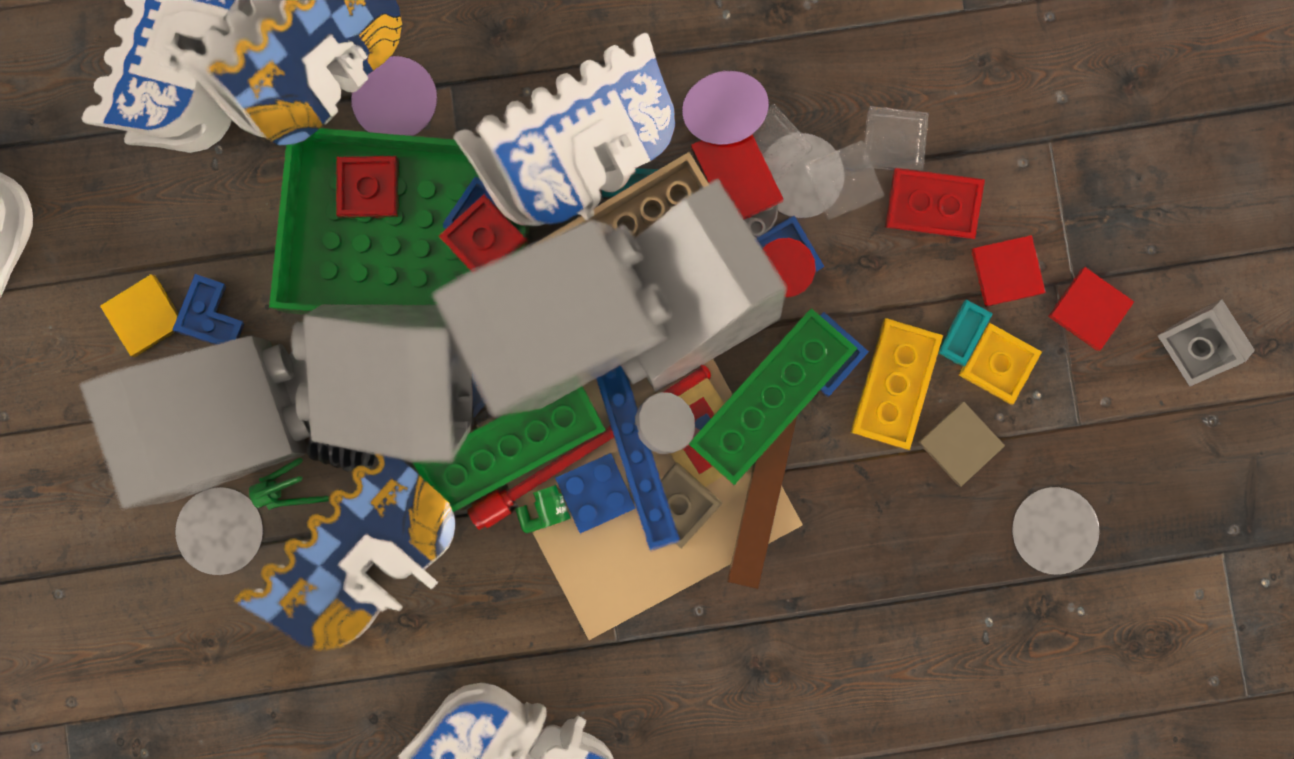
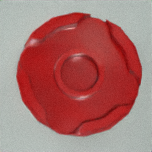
M778 238L766 244L762 249L786 286L784 298L794 297L803 293L812 283L816 272L815 259L810 249L801 241L792 238Z

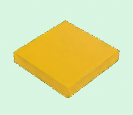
M150 274L100 305L131 357L140 355L175 333L172 329L179 313L159 280L153 274Z
M988 323L966 366L960 371L959 376L1005 402L1014 404L1042 351L999 327Z

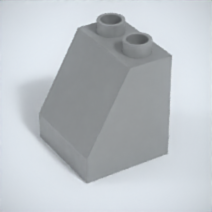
M718 179L684 198L635 238L642 253V260L632 266L643 287L654 283L661 290L671 309L672 318L662 323L669 339L621 364L632 385L647 377L652 388L657 392L700 367V365L707 363L780 320L786 286Z
M590 220L473 271L433 294L493 416L543 408L669 339L662 323L672 318L671 309L663 293L654 283L643 287L632 265L642 260V253L633 235L624 225L614 230L612 225Z
M322 304L305 314L304 322L295 323L292 331L293 355L296 360H306L308 383H301L298 386L296 412L300 421H310L311 441L410 461H452L474 425L472 373L438 305Z
M248 336L121 369L80 384L122 509L174 502L307 454L308 448L305 438L311 437L310 421L299 420L296 412V403L292 404L284 381L293 379L295 373L290 356L282 344L272 346L270 340Z

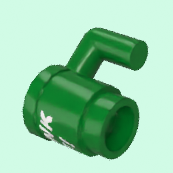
M557 485L533 493L536 500L534 504L539 517L531 519L527 505L515 509L521 529L525 533H531L571 519L562 493H559Z

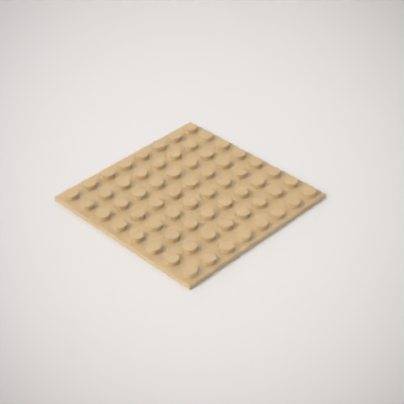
M714 359L703 365L709 368L711 372V379L709 381L725 404L733 394ZM700 367L657 392L654 391L647 377L634 385L630 382L637 407L648 397L660 392L662 393ZM594 379L583 385V388L603 425L607 428L610 426V422L597 380ZM493 416L488 420L476 425L477 428H480L488 424L489 422L495 420L496 416ZM612 438L515 500L519 507L527 505L531 519L537 518L539 516L534 504L536 502L534 492L557 485L559 493H562L555 479L556 477L611 453L635 505L615 438ZM572 449L547 461L546 463L534 468L533 470L521 475L520 477L508 482L507 485L509 489L521 483L522 481L532 476L539 470L543 469L550 463L554 462L555 460H557L564 454L568 453ZM652 451L660 479H662L675 464V461L669 453L659 454ZM753 465L735 485L722 476L706 487L722 504L682 549L678 545L672 544L650 551L637 509L580 534L565 499L564 502L571 519L532 532L589 640L731 564ZM782 486L769 543L803 525Z

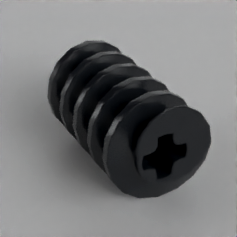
M311 437L309 439L307 454L313 461L320 460L323 464H331L335 468L342 467L347 472L353 471L355 467L360 465L371 469L376 461L374 453L311 441Z

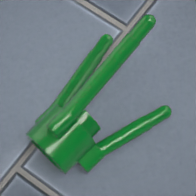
M297 458L270 475L259 478V483L249 487V496L253 505L256 508L267 506L269 510L282 506L328 502L330 496L278 500L281 497V489L299 483L303 478L297 476L277 483L275 479L303 462L302 458Z

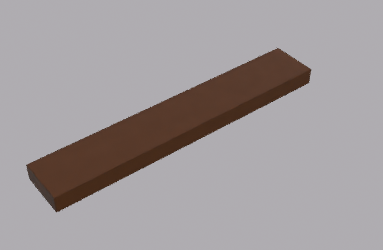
M797 416L753 465L727 582L755 589L759 588Z

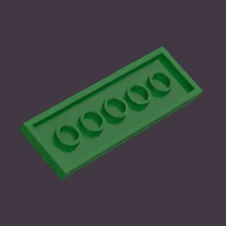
M811 308L688 444L729 482L735 485L857 350V347Z
M581 386L543 408L504 414L469 433L452 461H417L413 464L419 475L441 494L449 503L452 512L600 434L606 428L585 389Z

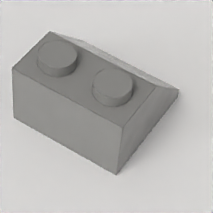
M1222 299L1194 312L1158 335L1189 386L1246 362L1255 351Z

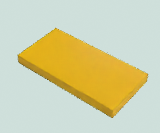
M888 318L883 320L850 433L910 450L943 335Z

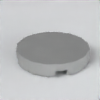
M660 392L648 397L638 407L635 425H637L640 440L648 449L659 454H668L685 448L692 440L695 431V418L690 406L682 398L672 393Z

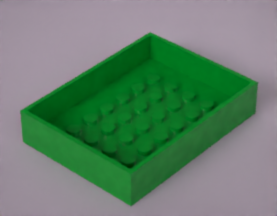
M319 128L306 140L286 145L269 308L282 313L305 315L322 304L438 305L433 294L471 273L470 269L439 237L445 230L443 222L475 176L480 178L454 139ZM397 156L399 158L398 217H337V157ZM506 217L527 240L513 253L515 254L528 248L530 226L517 224Z

